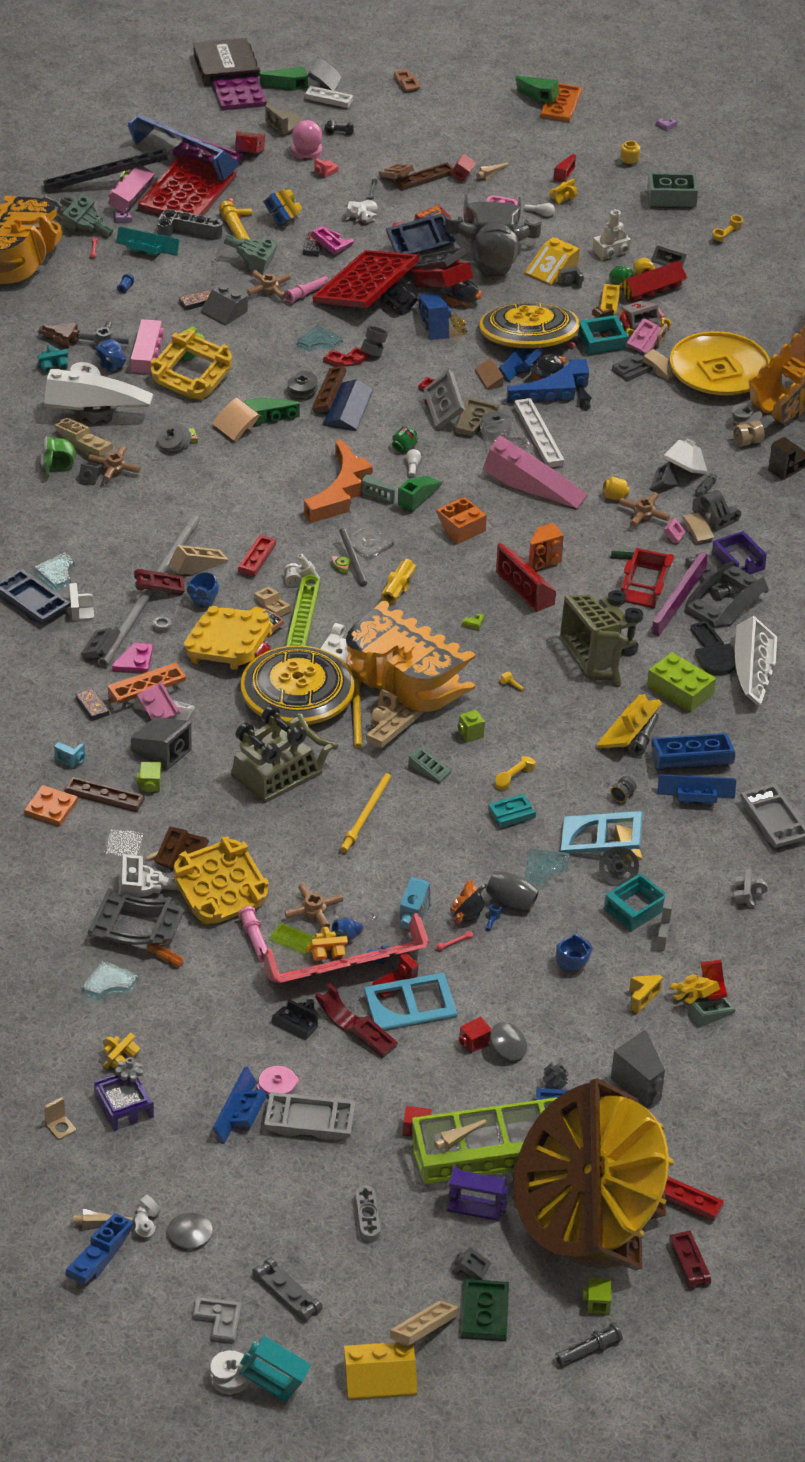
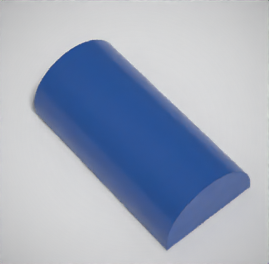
M727 733L652 738V758L656 769L733 764L735 761L736 752Z

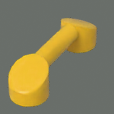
M732 215L729 226L724 230L714 229L712 238L723 242L729 233L741 228L743 218L739 215Z
M522 756L518 764L507 772H501L496 776L495 788L500 791L508 790L511 777L521 770L526 772L535 770L536 761L530 757Z

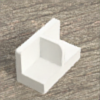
M77 583L69 584L72 621L94 620L93 595L78 594Z

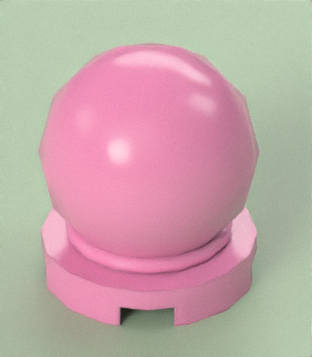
M309 120L301 121L293 128L291 150L292 155L298 159L311 158V160H314L322 154L321 140L323 135L321 128L315 122Z

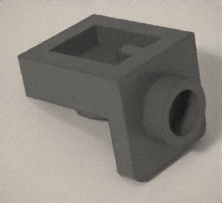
M577 266L559 269L558 284L560 286L575 283L578 288H582L584 275Z
M85 461L81 464L78 480L92 485L96 484L97 475L103 472L104 465Z
M469 1247L464 1253L459 1252L453 1261L455 1266L452 1272L456 1274L462 1270L473 1279L482 1280L491 1262Z

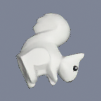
M372 200L362 202L349 201L346 220H349L351 217L355 218L356 222L361 220L363 223L375 222L373 217L376 216L375 212L378 206Z

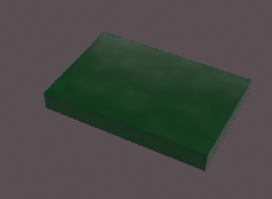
M464 1279L461 1338L507 1340L509 1282Z

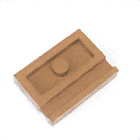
M396 163L385 168V171H379V175L381 178L397 179V176L404 178L409 176V173L414 171V168L410 164Z

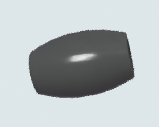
M501 871L493 872L486 887V892L499 903L523 911H531L539 894V890L529 881L515 874Z

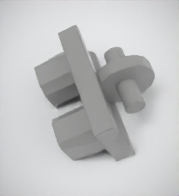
M745 869V876L735 877L738 890L734 892L736 903H747L748 908H755V895L759 897L765 894L768 890L767 883L760 878L757 880L753 879L752 869Z

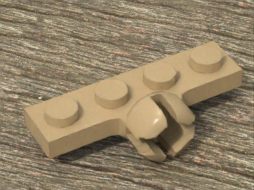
M404 705L396 711H391L384 706H377L371 714V719L374 721H370L371 725L375 728L366 734V741L382 748L424 714V712L412 710Z

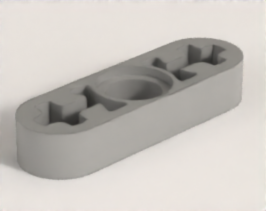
M364 1185L356 1190L360 1237L366 1242H375L380 1237L376 1192L371 1186ZM363 1195H367L368 1203H364L365 1200ZM365 1211H371L374 1215L371 1217H365L362 1215V1213ZM368 1225H371L373 1233L368 1232Z

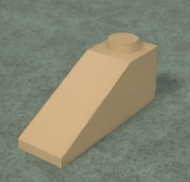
M178 545L169 564L177 574L193 575L224 564L229 559L218 549Z

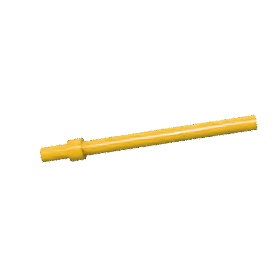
M354 677V747L362 748L361 681Z
M389 773L384 774L354 826L345 835V841L340 847L342 853H347L351 844L353 845L356 842L357 834L391 779Z

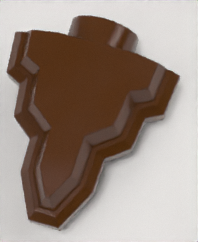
M70 322L69 324L43 325L39 328L38 333L47 339H52L63 347L69 348L72 343H78L80 330L77 329L78 325L76 323Z

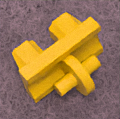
M570 179L567 182L561 183L560 186L549 190L550 198L555 199V203L558 205L568 199H574L578 194V190L575 187V179Z
M322 927L320 933H315V939H312L310 945H307L306 948L307 952H312L314 961L326 959V951L330 950L333 959H341L345 956V945L348 940L347 936L336 937L335 932H330L328 927Z
M130 1032L120 1044L118 1036L115 1038L106 1037L103 1040L105 1047L103 1052L105 1054L110 1052L107 1061L103 1064L105 1069L108 1070L111 1066L116 1069L120 1061L126 1062V1059L122 1056L123 1053L131 1058H134L139 1053L141 1048L133 1042L135 1035Z

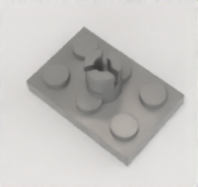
M449 369L423 389L435 427L438 429L444 427L465 410L454 374Z

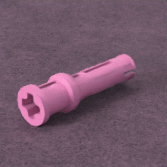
M323 276L308 284L297 285L292 290H285V300L292 304L299 298L304 299L307 294L326 285L329 281H324L328 280V277Z
M247 906L240 909L238 918L243 922L244 932L249 934L258 960L262 962L264 961L263 954L266 955L267 946L260 931L261 923L255 917V909Z

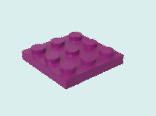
M258 77L213 81V87L222 111L264 107L267 105Z

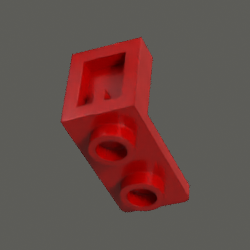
M405 952L399 957L398 969L374 981L372 986L417 978L419 965ZM393 990L379 994L382 998H386L398 992L399 990Z
M721 959L700 962L702 977L717 981L720 990L707 996V1000L720 1001L728 997Z

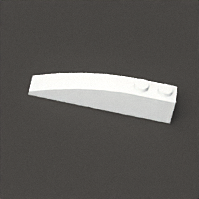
M50 369L46 381L44 406L84 410V407L100 409V406H110L113 409L121 405H126L127 408L150 407L153 394L136 386L100 375Z
M752 616L736 625L735 664L745 695L759 706L765 694L764 688L769 683L768 677L773 672L771 668L776 663L777 636L755 616Z

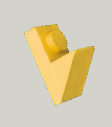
M662 976L631 977L629 991L633 992L631 997V1010L638 1014L661 991Z

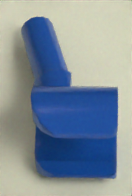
M493 904L490 905L489 922L486 930L490 931L494 921L500 918L501 906L498 910H494Z

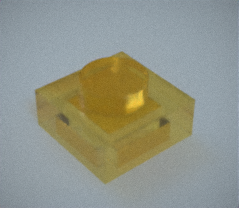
M453 313L449 317L453 327L461 335L466 334L468 331L465 327V320Z

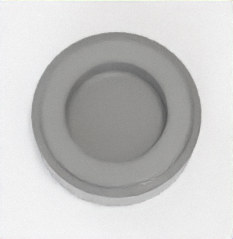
M160 616L153 621V629L156 632L166 633L172 628V622L168 617Z

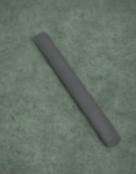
M341 528L339 532L361 586L367 585V580L346 528Z

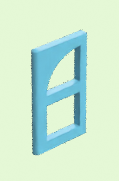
M643 811L565 816L561 853L601 852L616 846L640 849ZM633 822L632 841L606 843L607 823ZM598 824L597 842L595 844L571 845L574 838L583 829Z
M445 973L364 987L372 1020L383 1030L457 1017ZM438 983L445 1008L419 1013L411 987ZM402 989L409 1014H397L388 1010L379 1002L375 994Z

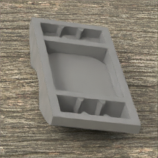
M775 783L740 794L749 817L757 822L763 837L772 846L777 848L805 840L804 823Z
M270 1092L264 1128L289 1137L304 1134L326 1141L349 1138L351 1136L356 1101Z

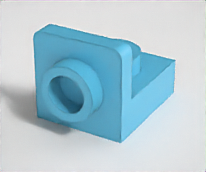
M58 742L54 746L55 760L74 769L85 759V745L79 744L73 749Z

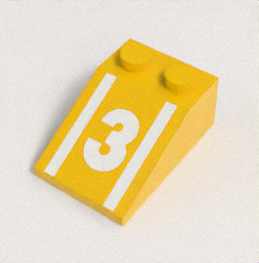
M552 237L543 244L524 274L552 286L558 281L559 269L578 265L580 248Z

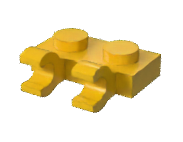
M696 974L689 975L684 981L673 983L669 986L672 990H678L672 996L673 999L680 1000L689 993L688 998L684 999V1002L688 1004L693 1003L699 997L705 998L720 990L717 981L700 977Z

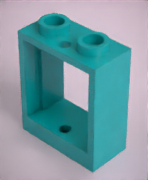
M617 315L579 321V331L577 334L588 355L626 349V343L629 340L628 333L624 331L623 324L619 321ZM612 329L616 336L594 339L592 335L593 332Z
M640 873L605 895L604 909L630 931H633L662 913L666 893ZM639 892L652 903L636 912L624 901Z
M263 1336L259 1342L254 1341L250 1349L242 1357L240 1364L243 1366L239 1374L282 1401L287 1402L303 1383L311 1364L268 1337Z

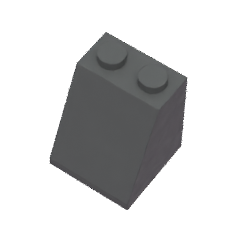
M155 717L131 737L132 752L150 762H161V768L167 771L192 750L191 722L188 720Z
M644 1030L614 1050L611 1079L631 1096L637 1098L638 1102L645 1108L651 1104H657L662 1098L665 1069L648 1033Z

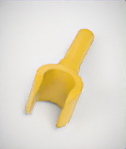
M505 672L500 675L502 678L499 681L502 685L510 683L521 692L524 690V687L515 682L511 672Z

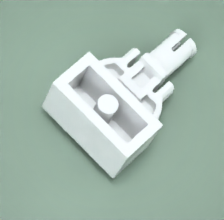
M617 209L610 211V222L605 226V231L600 236L593 237L592 250L601 260L630 252L631 239L623 230L624 225L620 222L621 212Z
M123 854L119 870L120 895L125 893L135 897H144L152 893L160 894L162 889L180 891L174 878L164 877L161 872L154 871L152 868L143 865V856Z

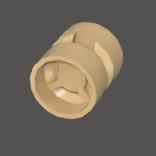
M757 420L747 424L735 425L733 437L739 447H743L751 443L763 442L765 432L762 423Z

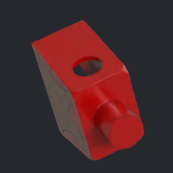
M236 131L235 151L258 153L264 150L265 134Z

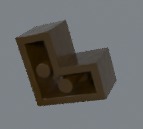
M785 437L772 443L768 467L771 473L785 480L805 468V451Z

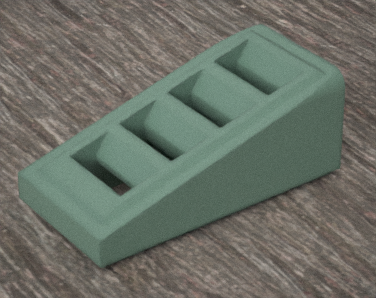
M366 474L362 479L361 494L394 504L395 488Z
M418 747L409 756V768L439 784L451 773L449 768L421 747Z
M726 998L720 1001L703 1000L691 1003L688 1015L696 1026L700 1027L735 1013L736 1009Z

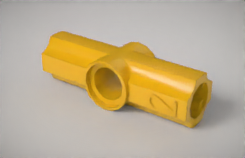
M406 559L401 561L396 571L390 573L387 585L381 593V599L389 604L396 603L402 591L406 592L410 579L416 570V565L412 560Z

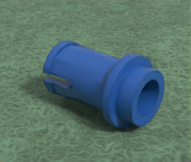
M131 274L123 275L117 290L121 293L127 292L129 286L134 284V277Z

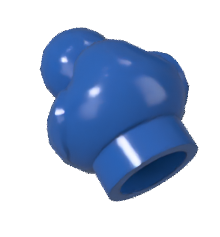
M350 917L334 920L331 927V932H335L338 937L347 936L348 941L355 939L356 935L363 930V924Z

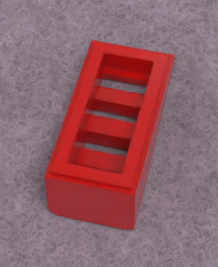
M576 154L570 155L554 168L553 180L559 182L567 181L576 167Z

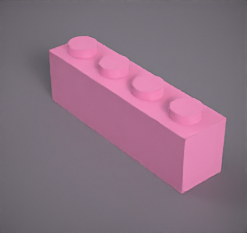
M144 166L131 169L129 174L124 176L122 182L119 181L115 189L110 191L108 204L125 213L150 186L155 173Z
M141 320L131 356V372L151 374V360L159 357V348H161L162 338H164L162 321Z

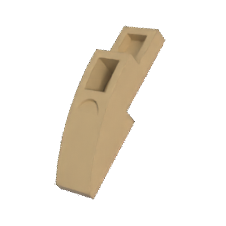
M65 418L54 425L55 429L64 439L70 441L76 449L88 457L90 454L102 456L113 450L111 442L90 434L89 427L74 420Z

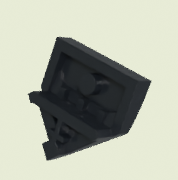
M307 999L304 1003L287 1000V1005L272 1015L271 1022L307 1039L318 1028L319 1014L315 1011L313 999Z

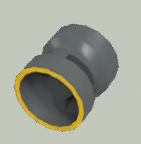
M622 776L618 783L611 787V796L619 802H625L629 795L635 792L637 785L631 777Z

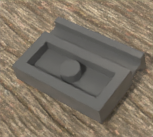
M637 353L613 364L612 370L622 378H626L628 382L652 371L653 367L644 363L643 357Z
M114 627L113 630L111 628L96 630L81 652L83 658L95 659L102 654L105 656L120 634L118 627Z

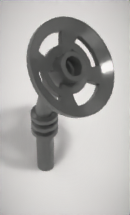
M607 826L606 843L616 842L615 838H612ZM612 847L600 859V874L607 883L620 886L637 876L639 871L638 858L633 851L626 847ZM627 854L633 859L634 867L631 866V862L626 856ZM623 859H626L628 866H625ZM604 865H607V869L612 875L611 878L606 874ZM610 865H613L615 872L611 870ZM627 871L631 874L627 879L618 880V876L624 875Z

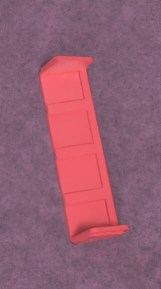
M415 913L412 915L409 924L413 942L279 974L272 949L269 948L266 950L264 970L267 980L281 983L310 976L311 973L318 974L351 966L350 964H359L388 957L390 954L396 955L425 948L429 944V940L421 917H418V914Z

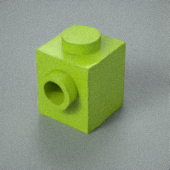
M477 710L459 715L457 728L467 743L484 738L485 720Z
M141 762V772H137L136 780L137 784H140V792H160L161 762Z
M588 1278L587 1287H583V1301H587V1313L610 1314L611 1279Z

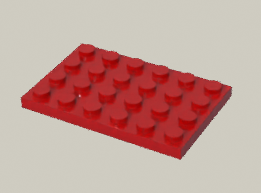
M179 156L138 202V209L160 215L163 211L171 209L203 216L234 180L236 170L226 179L220 181L217 178L213 164Z
M364 250L312 296L313 302L334 304L335 306L344 305L348 307H361L363 309L368 308L420 261L417 254Z

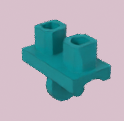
M47 345V351H42V354L37 356V367H41L44 373L50 372V369H53L52 365L55 364L58 365L60 370L68 368L67 349H53L51 345Z

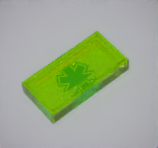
M280 922L272 932L270 939L307 954L306 946L310 945L311 940L315 939V936Z

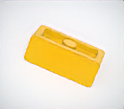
M615 824L614 835L616 842L632 841V829ZM630 849L635 853L638 860H642L640 849ZM627 854L626 856L629 858V860L633 861L631 856Z

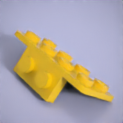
M645 694L638 695L634 702L629 704L597 743L598 748H623L630 745L633 738L639 734L642 727L657 712L662 704L661 701L648 700Z

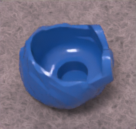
M113 339L103 341L95 349L98 357H100L101 366L108 371L117 370V368L123 367L127 357L123 355L122 347Z
M208 572L197 574L188 582L187 593L190 595L193 603L202 608L211 606L219 591L217 579L214 574Z
M574 934L556 945V962L565 971L580 970L587 964L593 947L588 940H584L579 934Z

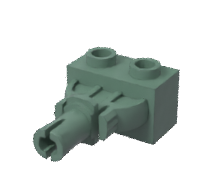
M82 193L63 212L61 225L74 233L79 228L90 230L91 232L99 231L109 238L114 231L113 228L102 222L103 217L98 214L97 209L94 207V201Z
M227 234L224 240V244L236 248L237 253L241 254L249 262L248 270H257L261 275L274 258L278 244L265 237L261 241L246 238L240 240Z

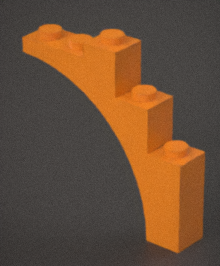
M342 439L335 441V455L342 467L339 476L332 485L321 493L304 499V514L311 523L350 512L351 498L361 496L362 479L366 474L371 475L373 473L372 465L364 457L358 459Z

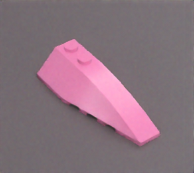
M501 435L488 452L483 471L513 489L538 495L541 498L550 499L578 509L588 496L558 472Z

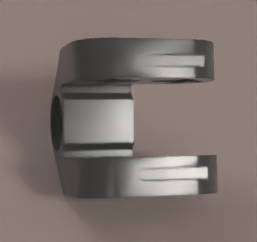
M718 490L705 493L693 499L692 511L694 513L699 512L702 516L711 513L710 525L717 531L737 522L741 517V511L735 506L728 507L722 493Z

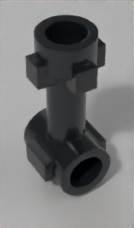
M329 120L325 124L324 130L328 135L334 134L335 131L353 134L354 124L336 125L334 121Z

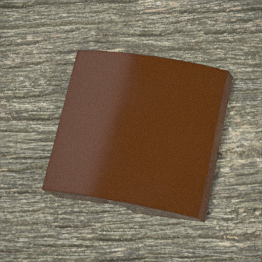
M169 826L154 862L174 870L179 854L184 851L189 854L207 847L209 840L206 837L189 834L187 830Z

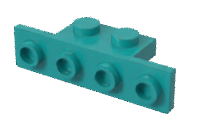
M120 226L118 227L116 242L126 244V248H131L133 252L145 251L147 255L156 256L160 252L178 255L180 239Z

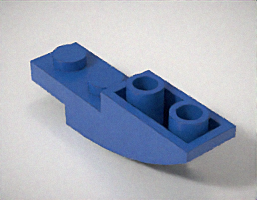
M114 1213L91 1237L90 1245L68 1266L65 1276L84 1285L92 1277L96 1279L122 1246L134 1221Z

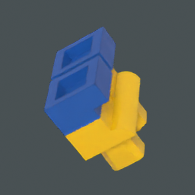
M282 189L277 193L269 195L263 201L270 214L273 213L272 217L279 227L292 220L302 210L300 203L294 204L291 199L294 197V194L290 189L286 191Z

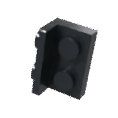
M398 283L393 284L380 298L385 304L388 305L390 303L391 308L398 313L400 311L404 315L418 301L416 297Z

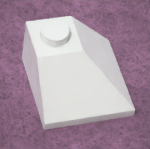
M690 439L685 441L678 440L663 456L664 459L692 473L707 474L701 448L695 446L696 442Z

